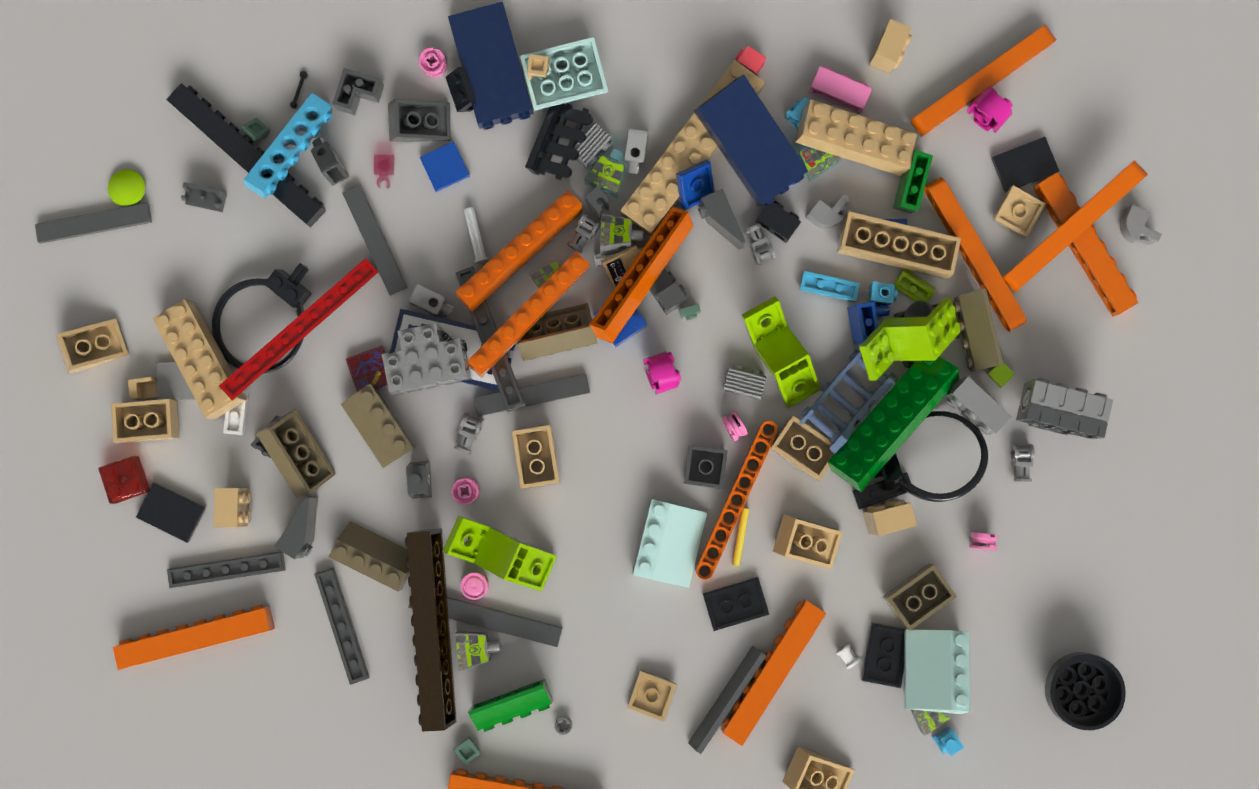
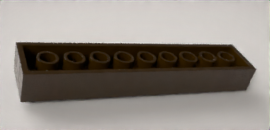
M442 528L408 532L405 538V546L408 548L406 562L410 570L408 585L411 587V596L409 602L413 609L411 625L414 627V635L412 641L416 649L414 664L417 666V675L415 681L419 688L417 704L420 706L419 725L422 728V732L445 731L457 722L444 552H442L443 539Z

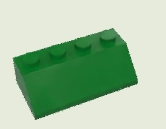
M543 679L474 704L469 709L468 714L477 730L483 729L486 732L495 728V724L501 722L502 725L508 724L513 721L514 717H527L532 714L531 711L536 709L539 712L550 708L549 705L552 704L553 699L547 682Z

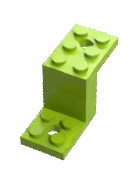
M776 296L741 314L755 352L776 380L787 408L821 391L810 356L788 327L780 302Z
M944 298L927 317L886 318L859 346L870 381H877L894 361H936L960 333V324L957 322L956 310L951 298Z
M459 515L442 551L447 555L475 563L503 580L541 592L557 558L552 553L529 546L498 529Z

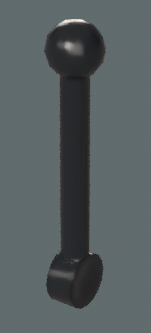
M305 71L300 72L301 79L294 99L290 103L291 108L295 109L297 107V100L304 79L308 77Z

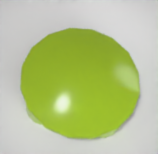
M124 169L117 171L108 182L107 190L109 197L120 206L138 205L145 193L146 181L139 173L133 170Z

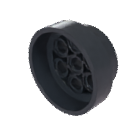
M1075 652L1060 658L1049 670L1045 681V697L1051 711L1064 723L1080 730H1098L1108 726L1119 716L1125 703V684L1118 669L1108 660L1091 653ZM1086 665V672L1081 674V666ZM1064 670H1067V671H1068V676H1067V678L1062 679V676H1061L1062 672H1063ZM1100 678L1101 684L1096 688L1094 683ZM1082 684V690L1077 693L1076 686ZM1063 689V696L1061 698H1058V690ZM1095 697L1096 704L1091 707L1090 701ZM1074 703H1077V710L1072 712L1071 706Z

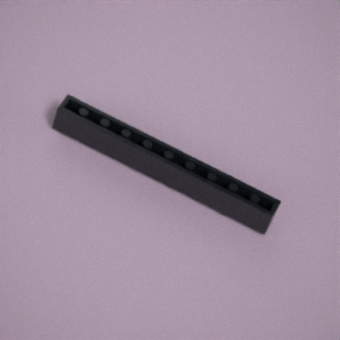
M181 83L166 100L249 173L265 152L260 147L255 149L252 146L254 142L246 135L242 137L238 133L240 129L232 122L228 125L224 121L226 117L218 110L214 112L210 109L212 104L204 97L200 100L196 96L198 92L190 85L186 87ZM267 173L263 177L269 178L272 174ZM288 173L284 180H280L277 183L273 195L311 228L325 213V210L321 207L323 203L316 197L310 198L307 195L309 191L302 184L297 186L294 183L295 178Z

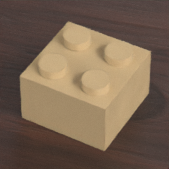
M890 19L882 33L869 66L889 74L893 68L897 69L905 54V48L911 40L912 35L909 33L912 27Z
M214 488L213 527L248 526V523L251 521V512L248 511V504L251 502L249 488Z

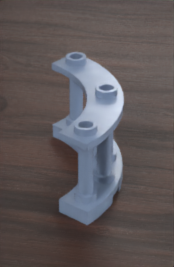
M857 349L849 356L850 362L831 383L826 382L820 389L823 393L811 407L807 406L800 414L803 417L799 422L801 425L809 419L831 438L832 444L829 449L834 454L848 441L855 430V425L860 423L870 411L873 400L879 401L898 378L893 372L889 376L881 375L877 379L878 388L873 393L871 391L868 392L847 373L855 362L866 370L861 351ZM841 378L863 397L865 402L860 408H855L833 389ZM827 395H830L850 413L849 416L852 418L848 423L840 420L821 403ZM817 409L837 426L839 432H834L814 414L815 410Z

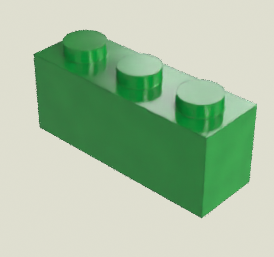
M914 150L910 169L901 176L893 206L894 209L910 214L919 211L933 155Z

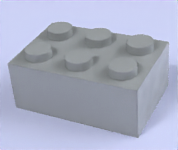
M969 376L959 379L944 396L947 398L946 402L952 408H957L961 412L960 415L971 421L980 430L982 435L996 434L1012 417Z

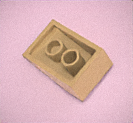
M116 318L56 335V341L68 374L86 370L128 355Z
M783 515L773 552L788 558L832 569L843 532Z
M798 746L782 782L790 789H847L855 770L815 751Z

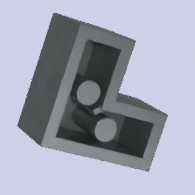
M344 68L332 104L339 111L355 115L361 98L379 103L384 84L379 78Z
M664 269L650 288V292L664 313L668 315L686 302L687 292L682 284L678 286L673 274L670 271L667 273Z

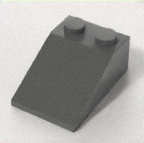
M394 99L388 103L390 142L451 140L449 102Z
M723 189L702 197L698 208L700 217L702 219L705 218L712 228L739 250L742 249L746 241Z
M306 496L275 545V548L293 559L307 557L313 549L311 545L314 542L318 504L316 496Z

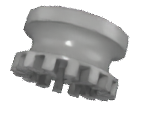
M562 716L556 720L555 730L557 733L565 735L571 731L572 721L568 717ZM563 720L567 721L566 724L569 726V728H565L564 731H561V727L558 726V723H562Z

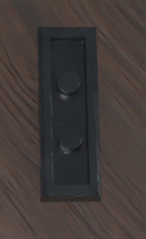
M902 473L905 483L907 481L911 483L908 473ZM884 480L866 486L862 492L858 490L852 491L858 509L908 493L902 488L887 491Z

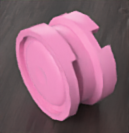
M432 47L423 50L420 54L419 65L426 75L439 77L447 69V60L439 49Z
M735 411L730 413L729 417L721 418L734 442L741 435L745 436L748 434L743 422Z
M464 477L453 484L451 494L457 503L468 505L478 498L480 488L474 479Z
M970 532V537L972 538V542L969 543L970 548L997 550L996 540H998V535ZM978 543H979V544H989V546H981V545H978Z
M471 572L462 579L460 584L461 591L468 599H479L487 593L489 581L483 573Z

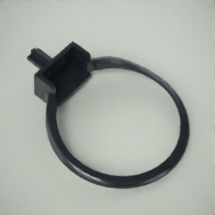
M299 263L291 275L284 270L275 269L268 279L256 278L241 281L230 287L220 297L213 312L212 334L225 360L239 369L244 363L231 355L221 337L220 319L228 300L242 289L259 285L267 286L291 307H296V313L299 316L304 312L303 305L312 294V292L300 284V281L309 271L307 266ZM304 338L293 347L283 360L272 365L263 374L276 371L287 365L297 354Z
M932 411L926 417L944 416L956 419L968 427L978 440L981 450L979 468L974 477L958 490L949 493H931L916 487L909 481L905 483L896 453L874 478L883 476L887 491L902 488L914 497L926 501L945 502L960 498L976 487L986 471L988 448L982 433L971 421L955 413Z

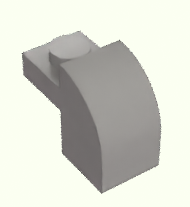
M843 194L833 208L819 200L806 219L822 229L834 228L844 219L841 215L849 207L846 203L850 198Z
M1134 205L1127 207L1121 218L1120 231L1122 236L1130 243L1137 240L1147 245L1158 242L1162 234L1145 227L1150 212Z

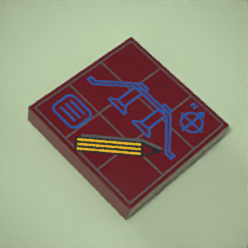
M383 346L346 358L357 392L370 383H374L376 388L388 385L382 354L385 353Z

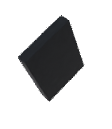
M1046 137L991 158L1005 193L1008 192L1012 185L1020 188L1059 172Z
M153 483L136 518L189 543L206 508L157 483Z
M758 577L703 593L713 631L769 615Z
M871 623L862 681L901 688L904 673V630L907 629Z

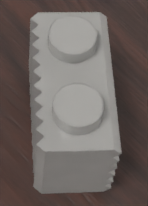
M595 122L585 132L586 140L583 143L576 142L574 147L579 152L577 161L586 169L589 166L593 167L598 162V156L601 152H607L612 146V137Z
M733 365V368L729 367L723 390L760 400L766 381V376H763V372L753 369L751 372L744 371L745 367Z

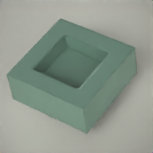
M255 118L242 125L241 131L252 141L257 142L269 135L270 129L258 118Z
M699 304L680 309L679 312L682 319L691 320L697 318V314H700L701 310Z
M470 737L453 750L465 766L481 754L480 749Z

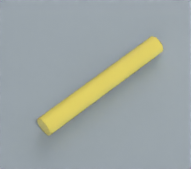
M746 508L742 509L732 562V565L740 566L749 515V509Z

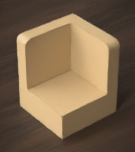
M529 55L527 68L529 80H532L533 76L547 77V71L550 67L548 56Z
M146 377L128 380L130 399L157 398V378Z

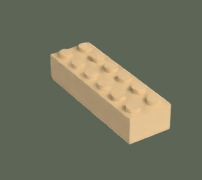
M810 99L802 109L795 143L902 176L910 169L917 134Z
M849 211L844 216L836 253L948 279L954 274L961 238Z
M184 299L152 318L205 418L216 419L247 400L243 392L234 400H231L219 387L233 373L195 302Z

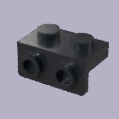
M457 67L445 78L457 112H471L473 110L472 105L476 101L464 67Z

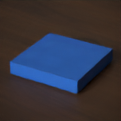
M454 141L420 157L435 192L470 177Z
M704 160L676 174L681 208L684 210L699 204L702 197L715 192L711 162L708 160Z

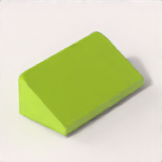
M903 269L893 283L896 289L914 301L928 302L936 290L934 286L907 269Z

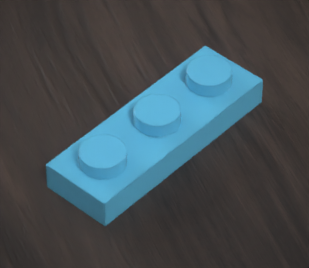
M804 271L799 290L855 303L860 283Z

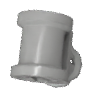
M584 213L575 229V236L567 245L575 251L582 253L583 246L587 240L590 241L595 236L601 226V222L588 217L587 213Z
M761 224L754 225L745 230L751 239L750 247L757 265L769 258H776L771 243L762 234Z
M465 413L459 430L461 436L454 448L470 454L473 439H477L484 419H477L469 416V413Z
M1012 444L1010 452L1012 466H1016L1014 482H1032L1030 466H1033L1035 455L1033 444L1028 446Z

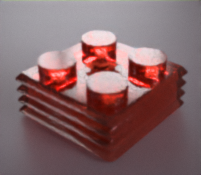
M131 456L98 468L110 504L148 493L150 490L139 456ZM127 477V480L122 483L121 479Z

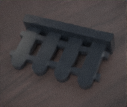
M563 103L549 107L525 168L535 175L545 176V173L556 175L555 178L560 181L562 177L569 178L572 175V169L567 164L569 160L575 161L579 157V152L574 148L576 142L583 143L586 140V134L581 129L583 125L588 126L593 123V116L588 113L589 110L583 108L582 111L576 110L568 103L566 105ZM568 120L577 123L576 127L571 128L565 126L566 121ZM559 138L570 140L568 146L559 144ZM552 156L562 157L561 164L551 161Z

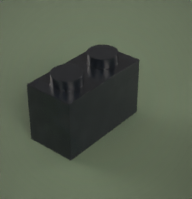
M774 201L765 206L756 219V223L761 224L764 229L787 243L801 221L795 213H788L783 209L784 206Z

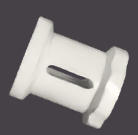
M849 643L836 651L837 656H840L845 662L847 669L852 668L861 660L850 648L851 645Z

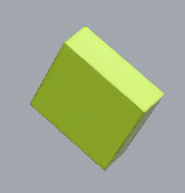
M1004 362L987 373L999 388H1002L1015 375Z

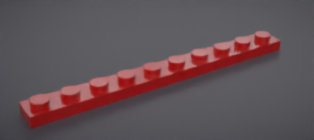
M365 258L219 385L221 390L231 400H234L371 280L378 271Z

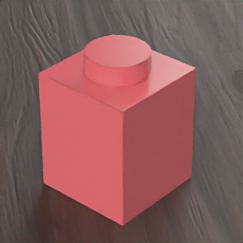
M748 45L744 51L741 49L735 58L737 62L756 76L766 61L765 56Z

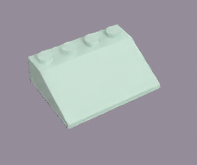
M594 37L520 56L534 111L608 92ZM530 54L549 57L550 67L548 68L546 78L533 76L532 80L528 79L527 68Z
M651 499L633 575L689 588L707 512Z
M904 630V709L955 714L970 712L969 632L954 630Z

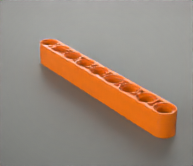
M1046 25L1042 26L922 111L910 123L921 137L975 100L983 90L996 85L1053 44L1057 39Z
M1135 160L1131 162L1003 277L1005 283L1014 292L1018 291L1142 181L1148 173Z
M938 177L926 184L924 188L926 196L949 235L961 238L959 252L981 289L986 288L989 303L1004 328L1011 332L1025 324L1027 320L1023 311L944 178Z
M765 421L759 426L695 569L696 574L701 579L706 580L712 577L778 431L777 425L772 421ZM767 424L773 428L771 435H766L763 432V427ZM757 442H762L765 445L764 452L759 453L756 451L755 445ZM750 459L757 462L755 470H750L747 467ZM742 477L749 479V485L746 488H742L739 484V480ZM735 494L741 497L739 505H734L731 502V498ZM726 512L733 514L734 518L730 523H726L723 520ZM718 530L725 531L726 536L723 540L716 539L715 533ZM711 547L716 548L718 551L717 556L714 558H710L707 555V551ZM702 565H707L710 568L709 573L705 576L699 573V568Z

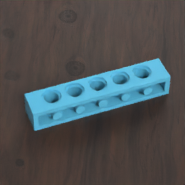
M311 93L244 178L245 186L264 199L268 195H272L276 190L277 183L280 180H284L291 165L294 166L298 162L302 151L305 152L309 148L312 138L317 137L321 132L323 124L325 122L328 123L332 118L331 104ZM311 116L317 117L315 120L308 119ZM300 130L306 131L304 134L297 133ZM287 145H294V146H295V147L292 148V149L286 148ZM277 159L284 160L282 163H275ZM267 173L272 174L269 178L263 177Z

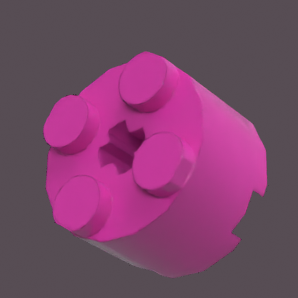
M988 87L967 108V112L974 115L975 119L973 121L986 131L992 129L996 133L1012 115L1011 107L1013 104L1009 99H1003L999 96L994 88Z
M665 351L643 359V364L648 365L646 375L651 388L655 389V395L677 388L680 384L681 376L678 369H674L672 364L674 363V357L671 352L667 353Z

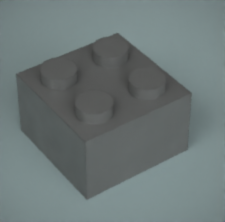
M689 445L683 484L723 489L728 450Z

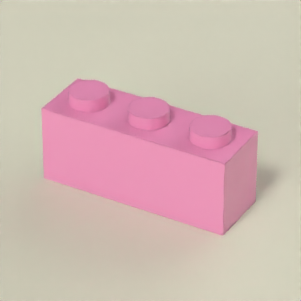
M820 66L809 93L861 114L872 88L865 82H856L851 80V77L846 74L840 75L829 67Z

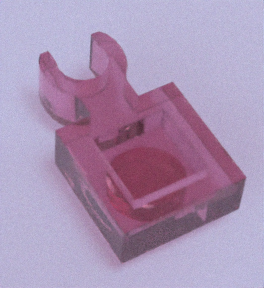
M374 154V174L379 175L377 179V186L379 188L382 181H386L387 188L390 187L388 175H394V155Z

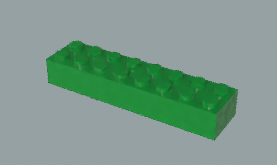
M940 356L936 361H915L856 428L848 441L828 460L831 471L862 492L960 379L958 368Z

